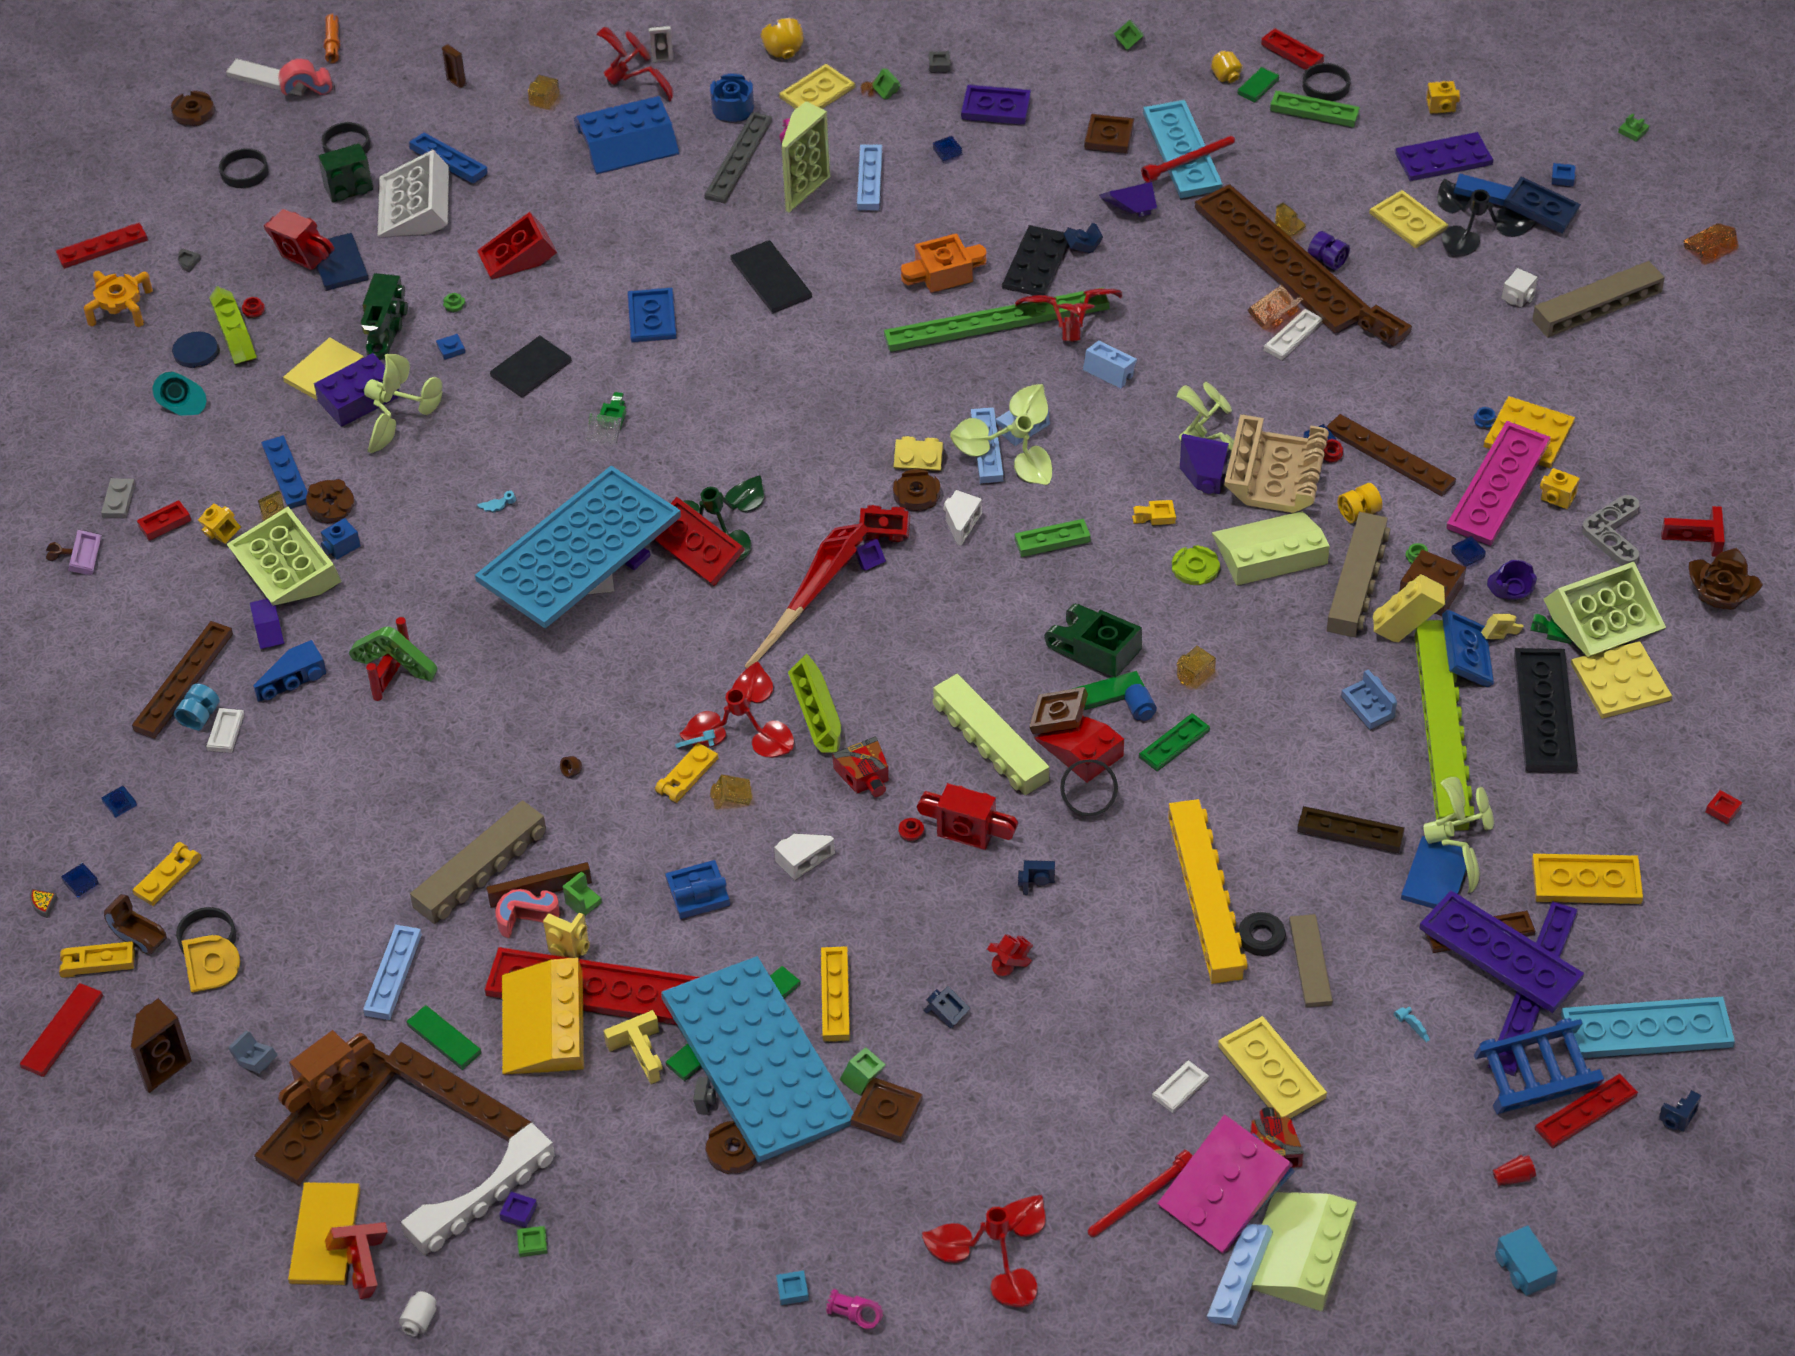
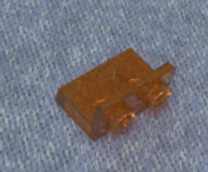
M1719 223L1683 240L1685 249L1700 253L1701 263L1704 265L1739 248L1736 228Z

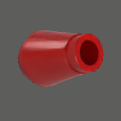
M1519 1155L1497 1169L1492 1170L1498 1186L1529 1182L1531 1178L1536 1177V1170L1529 1155L1524 1157Z

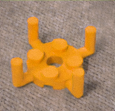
M95 271L93 273L95 281L94 300L85 304L83 308L88 325H96L97 321L94 310L100 307L108 310L110 314H118L121 310L128 308L132 312L135 326H143L144 322L140 307L136 304L140 301L138 285L142 283L144 293H151L153 289L149 274L144 271L134 277L128 274H124V277H117L116 274L105 276L100 271Z

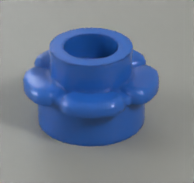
M1489 407L1479 408L1473 417L1477 426L1486 428L1492 427L1497 418L1495 411Z

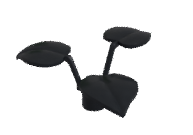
M1445 178L1439 186L1437 201L1444 211L1448 213H1457L1460 210L1466 212L1470 207L1472 212L1467 229L1455 225L1448 227L1443 232L1442 244L1447 253L1451 255L1466 256L1477 250L1480 244V236L1477 233L1470 232L1475 216L1483 215L1487 209L1492 221L1497 223V231L1507 237L1521 236L1536 223V221L1509 208L1499 209L1495 217L1492 209L1493 204L1489 203L1490 195L1483 189L1475 190L1471 197L1454 193L1456 184Z

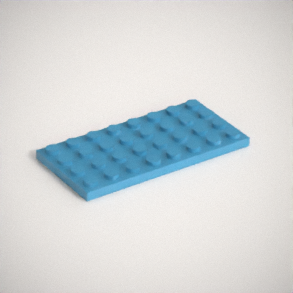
M610 466L475 574L476 582L546 629L681 517V510L618 469Z
M758 956L662 991L661 998L752 1153L756 1156L755 1158L758 1163L851 1125L850 1119L854 1112Z

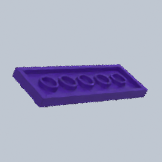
M1452 890L1420 923L1419 929L1551 1013H1554L1583 980L1584 973Z

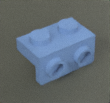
M1369 669L1364 671L1362 681L1342 690L1341 697L1369 729L1395 718L1397 706L1395 696L1385 689L1381 680L1374 676Z

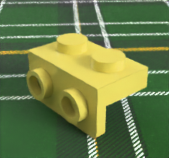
M904 436L902 440L896 439L894 468L941 471L942 454L944 451L943 442H939L937 438H925V441H917L916 438Z
M578 913L572 923L551 914L546 916L543 923L548 951L552 955L579 958L580 955L584 956L587 953L590 942L588 941L584 914Z

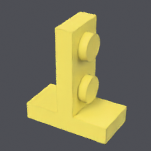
M653 1010L603 1030L605 1044L609 1052L630 1044L650 1084L660 1081L659 1071L663 1069L657 1054L652 1055L650 1051L652 1046L648 1036L659 1032L658 1019Z

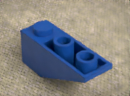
M312 640L289 649L253 685L258 702L270 700L279 693L286 690H294L303 683L310 680H318L322 675L327 674L324 660Z

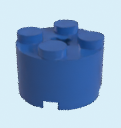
M730 73L722 75L720 80L717 82L714 80L711 83V107L716 119L733 122L749 118L754 110L753 84L750 80H745V76L741 74Z

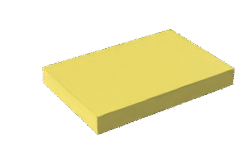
M825 64L779 93V98L795 109L800 107L805 101L823 109L854 89L855 83Z
M1403 190L1372 207L1369 211L1373 217L1414 248L1419 247L1448 228L1446 222Z
M328 338L288 372L283 379L285 383L317 400L314 387L315 382L364 357L332 338Z

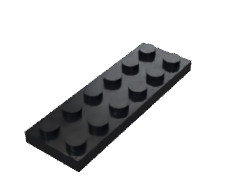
M1515 648L1514 662L1525 771L1577 772L1578 763L1565 649Z

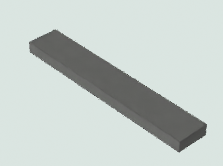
M755 112L750 114L704 194L705 199L726 203L771 124L772 116Z

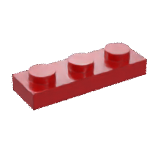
M1276 28L1261 38L1262 46L1305 70L1315 64L1324 62L1323 54Z

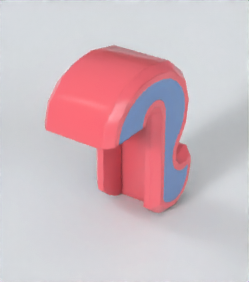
M305 59L291 60L278 73L280 89L284 95H287L298 82L320 95L329 93L333 87L329 71L322 67L319 71H315L313 64Z
M524 889L509 891L501 897L496 906L495 914L498 930L502 936L510 938L517 918L543 922L548 914L559 918L560 908L557 896L550 891H541L539 898Z

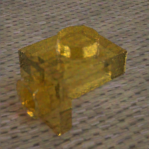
M1284 202L1276 206L1275 224L1287 235L1292 237L1306 228V224L1298 218V214Z

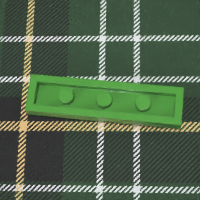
M1275 91L1270 104V111L1354 127L1359 116L1360 107Z

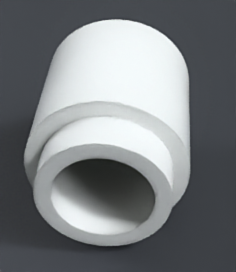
M418 1291L415 1296L410 1298L399 1319L403 1332L410 1336L425 1333L436 1311L435 1305L437 1301L432 1295Z

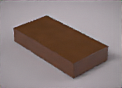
M446 44L442 47L446 78L458 88H462L466 85L462 53Z

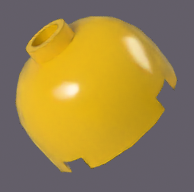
M792 18L777 20L778 24L771 26L770 23L760 34L766 51L775 57H783L785 59L793 57L802 47L804 40L803 31L798 20Z

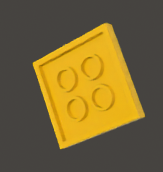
M1508 396L1484 441L1483 447L1490 449L1506 421L1551 437L1550 444L1538 465L1551 468L1574 424L1575 417Z

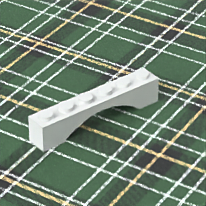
M531 1122L510 1138L507 1152L501 1164L482 1185L454 1200L422 1205L401 1221L404 1235L424 1256L431 1251H438L444 1245L446 1239L453 1234H460L466 1228L467 1223L475 1217H482L488 1211L489 1206L496 1201L504 1200L515 1186L525 1184L537 1169L547 1167L555 1156L553 1143Z

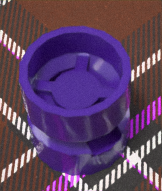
M1319 231L1310 242L1308 253L1318 262L1323 261L1324 265L1336 271L1347 261L1350 254V245L1339 239L1335 240L1332 235L1324 231Z

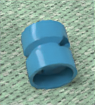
M194 684L186 693L184 700L176 708L174 716L182 726L199 731L208 721L209 715L220 702L219 696L206 685Z

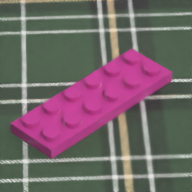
M1506 421L1447 522L1446 529L1491 546L1550 444L1551 437Z

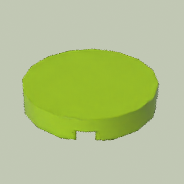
M1198 545L1188 549L1187 547L1181 548L1172 559L1173 574L1177 579L1186 584L1203 585L1209 583L1217 577L1220 571V562L1216 553L1203 546Z

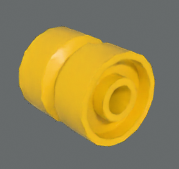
M1370 482L1357 487L1355 491L1350 490L1343 493L1337 498L1339 511L1350 524L1357 521L1359 512L1374 514L1381 511L1383 507L1379 491Z

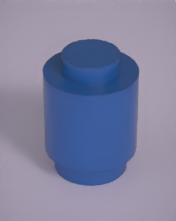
M1134 684L1127 688L1125 691V701L1133 717L1136 720L1142 721L1151 719L1156 713L1157 707L1147 688L1141 684Z

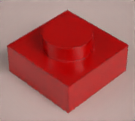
M1719 790L1707 805L1705 812L1729 824L1741 809L1743 802Z

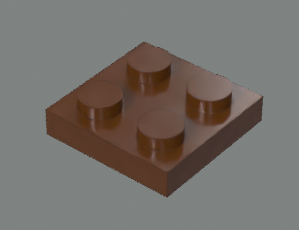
M1091 114L1084 149L1128 153L1134 127V118Z
M1085 687L1038 694L1029 725L1032 734L1049 733L1051 731L1079 727L1088 697Z
M874 1078L869 1082L850 1119L851 1125L901 1143L923 1100L922 1094Z

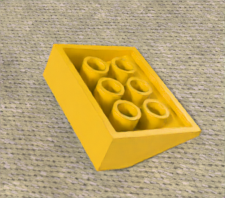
M579 959L549 960L502 975V1074L584 1070L583 975Z

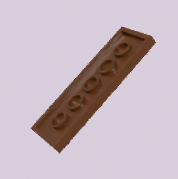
M375 1048L372 1055L357 1065L361 1080L352 1089L346 1090L338 1096L329 1106H325L317 1112L309 1103H306L296 1112L290 1113L255 1153V1160L299 1186L396 1074L385 1067L384 1060L389 1055Z

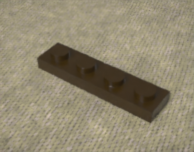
M1306 806L1302 808L1297 832L1398 854L1405 827Z

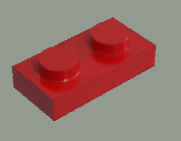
M178 500L138 519L137 524L150 541L192 520L189 512Z

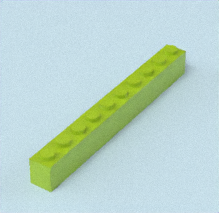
M1426 620L1415 629L1414 637L1436 820H1439L1454 813L1449 795L1440 783L1446 778L1457 777L1461 782L1464 792L1465 818L1474 815V806H1469V801L1472 800V789L1466 783V781H1469V766H1464V761L1467 759V749L1461 743V741H1464V727L1459 726V722L1462 719L1461 706H1457L1456 703L1459 702V687H1454V683L1457 681V674L1449 671L1443 620ZM1455 817L1449 821L1453 822L1457 821L1458 819L1457 817ZM1470 822L1454 826V831H1468Z

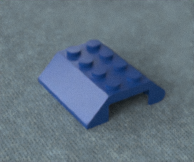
M660 96L588 112L574 117L576 129L579 134L582 132L589 148L590 161L596 175L679 155L672 122Z

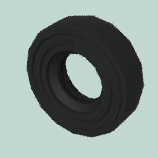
M1256 912L1246 916L1240 923L1238 931L1242 947L1247 952L1257 956L1272 955L1278 952L1285 942L1286 931L1284 925L1278 917L1271 913ZM1260 927L1266 928L1271 932L1272 937L1267 941H1258L1252 936L1253 930Z

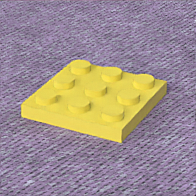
M1640 641L1612 648L1590 657L1585 655L1571 659L1572 668L1602 719L1664 703L1672 699V694Z

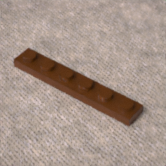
M1339 414L1326 426L1329 434L1441 497L1456 483L1455 477L1342 414Z
M213 621L209 622L133 722L132 728L134 732L154 739L157 737L174 714L180 702L184 700L191 686L199 681L232 637V628Z
M400 1042L384 1060L385 1067L508 1142L511 1137L531 1123L525 1117L403 1042Z

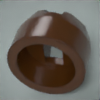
M575 756L563 757L560 761V770L566 777L575 776L582 769V762Z

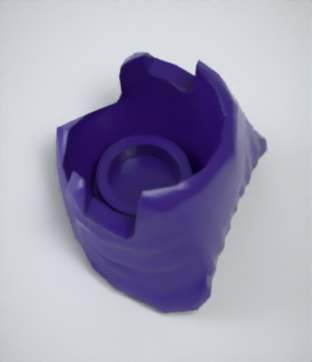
M1510 560L1489 576L1487 586L1498 598L1522 599L1533 592L1537 577L1531 564L1522 560Z

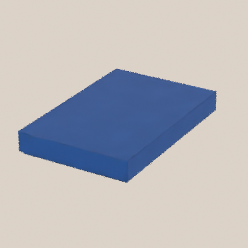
M673 288L628 291L631 343L677 339Z
M1447 609L1442 614L1449 671L1482 686H1492L1494 680L1488 639L1481 633L1485 626Z
M1422 836L1401 894V900L1434 909L1450 890L1459 894L1467 870L1462 847L1454 845L1443 846L1442 841L1429 844L1425 836Z

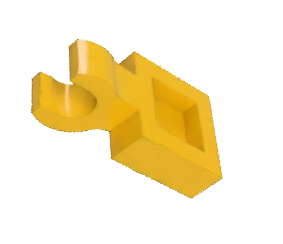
M1172 500L1149 501L1147 507H1133V524L1145 523L1148 520H1151V525L1175 524L1176 515Z

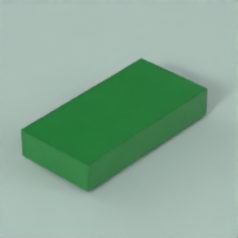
M1261 67L1237 90V95L1256 103L1279 80V75Z

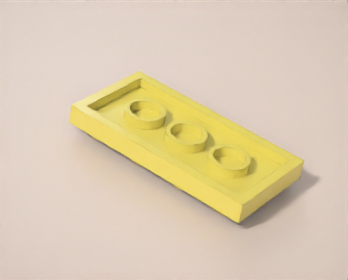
M1263 1016L1218 1040L1220 1050L1264 1103L1276 1110L1277 1118L1289 1117L1291 1119L1326 1099V1090Z

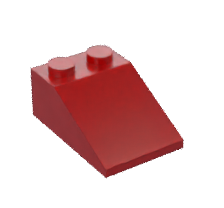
M528 212L477 250L491 279L538 267L557 254L545 227L531 212Z
M1083 715L1079 727L1041 733L1035 737L1039 744L1068 768L1078 761L1087 759L1101 761L1110 767L1124 756V738L1107 724ZM1092 762L1079 764L1072 769L1086 783L1106 770L1101 765Z

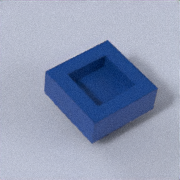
M1553 163L1551 184L1573 186L1576 165Z
M458 334L436 340L437 347L444 360L466 353Z

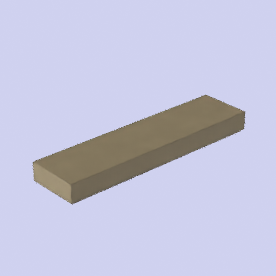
M1316 914L1289 916L1305 1008L1332 1006V996Z

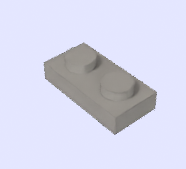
M110 479L101 511L102 518H126L135 486L134 479Z

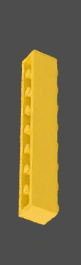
M1199 799L1169 803L1168 820L1211 984L1242 980L1243 971L1247 970V959L1245 954L1240 953L1239 948L1242 947L1240 933H1235L1234 927H1236L1235 914L1233 911L1229 912L1230 896L1228 890L1224 891L1222 886L1225 884L1224 874L1217 867L1219 864L1217 849H1212L1213 833L1206 826L1208 824L1207 811L1201 808Z

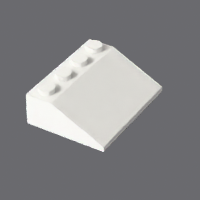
M434 150L380 176L378 237L431 234L448 225L449 166Z

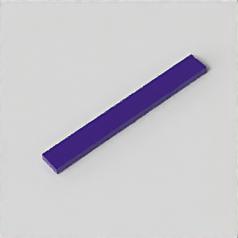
M1552 901L1536 943L1560 958L1578 909ZM1517 991L1498 1041L1531 1032L1541 1006ZM1513 1050L1499 1053L1498 1056L1505 1074L1514 1076L1518 1064Z

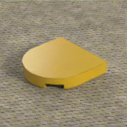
M209 935L182 941L191 993L225 986L238 974L240 956L234 944L226 938L218 935Z

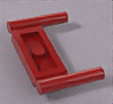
M398 617L396 619L397 630L409 640L406 620L404 617ZM390 654L382 656L378 666L374 663H369L366 666L372 697L375 701H380L383 698L382 692L385 691L401 665Z

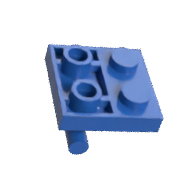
M715 860L665 873L666 881L680 919L730 906V899L725 888L727 887L725 877H721Z

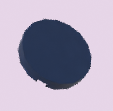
M202 331L190 332L182 335L175 341L172 353L175 361L183 367L195 368V366L200 365L202 367L208 365L218 355V343L215 337L209 333Z

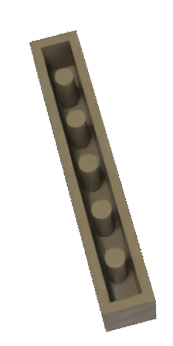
M1647 261L1604 279L1597 280L1584 287H1579L1569 293L1559 295L1546 302L1539 303L1534 306L1532 321L1548 338L1661 293L1665 277L1650 261Z
M1359 512L1328 615L1327 632L1356 638L1357 631L1363 630L1365 616L1362 614L1363 612H1368L1371 600L1367 596L1368 594L1373 595L1376 580L1372 579L1373 576L1378 577L1381 563L1378 562V559L1383 560L1386 545H1383V541L1388 542L1391 528L1387 527L1388 517Z
M520 801L410 893L413 908L433 924L440 919L447 918L456 905L466 902L474 890L485 886L493 874L497 871H503L512 858L522 855L531 842L543 837L546 831L544 816L525 801Z

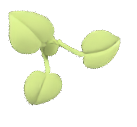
M385 354L386 366L383 383L371 379L367 382L364 389L365 396L375 400L374 405L379 406L384 412L378 417L374 425L367 451L369 453L383 449L391 442L395 435L396 421L391 418V412L382 404L389 402L392 395L420 401L419 412L424 415L431 414L441 401L443 384L437 377L429 378L425 382L421 391V397L396 391L400 388V384L407 380L410 371L409 361L397 354Z
M1208 382L1203 383V387L1207 394L1216 402L1209 412L1199 396L1189 386L1185 385L1178 391L1177 398L1185 400L1199 412L1191 425L1179 435L1180 440L1182 434L1205 438L1207 431L1202 425L1219 407L1227 414L1232 411L1228 401ZM1220 432L1206 437V439L1211 440L1220 438L1223 442L1229 443V449L1232 451L1234 440L1228 434L1224 435Z
M1043 384L1025 387L1014 394L1010 400L1009 409L1011 414L1017 418L1011 425H1008L999 432L988 436L989 429L983 421L977 418H969L962 421L950 433L954 445L960 451L969 456L977 457L989 451L990 444L988 440H993L1011 431L1013 436L1024 439L1022 448L1024 453L1017 455L1014 461L1017 475L1029 483L1048 485L1051 481L1052 464L1048 453L1040 446H1033L1029 450L1027 449L1028 439L1030 438L1028 433L1034 425L1044 421L1048 414V404Z
M1449 777L1440 784L1449 795L1454 813L1434 822L1425 823L1424 834L1429 844L1442 841L1443 846L1454 845L1462 847L1468 873V893H1471L1476 888L1480 876L1473 848H1469L1468 843L1450 840V837L1455 834L1454 826L1482 818L1485 830H1491L1494 826V818L1483 787H1479L1476 790V800L1480 813L1465 818V797L1461 782L1457 777ZM1455 817H1457L1458 819L1457 821L1453 822L1449 821Z

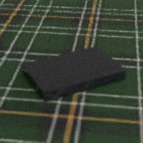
M539 335L492 369L490 376L523 398L572 362L570 355Z

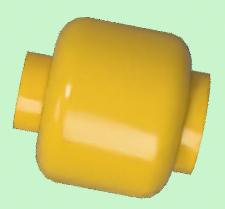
M1221 51L1213 57L1211 70L1220 82L1229 81V83H1232L1240 78L1243 66L1233 52Z

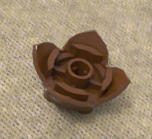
M1738 548L1723 551L1710 564L1702 559L1689 562V575L1700 596L1699 599L1715 608L1734 610L1743 601L1753 597L1763 586L1758 577L1748 575L1746 558Z

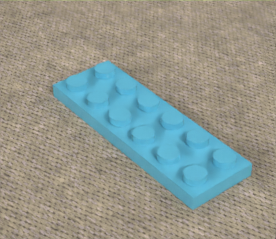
M1185 100L1143 107V115L1164 163L1205 146ZM1209 154L1168 171L1180 198L1212 193L1223 187V183Z
M1723 997L1562 1008L1561 1012L1562 1020L1571 1018L1572 1021L1582 1020V1026L1574 1035L1583 1058L1733 1048L1735 1043Z

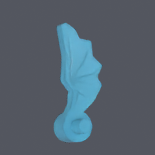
M507 491L502 499H493L489 502L479 503L477 506L484 509L485 512L491 511L494 513L501 511L507 503H514L516 496L513 491Z
M714 729L704 731V736L679 742L675 746L680 748L708 740L709 746H714L713 739L716 738Z
M1401 1007L1394 1012V1016L1400 1022L1405 1020L1425 1042L1430 1040L1427 1030L1423 1027L1421 1021L1415 1016L1408 1014L1412 1011L1411 1007L1406 1009Z

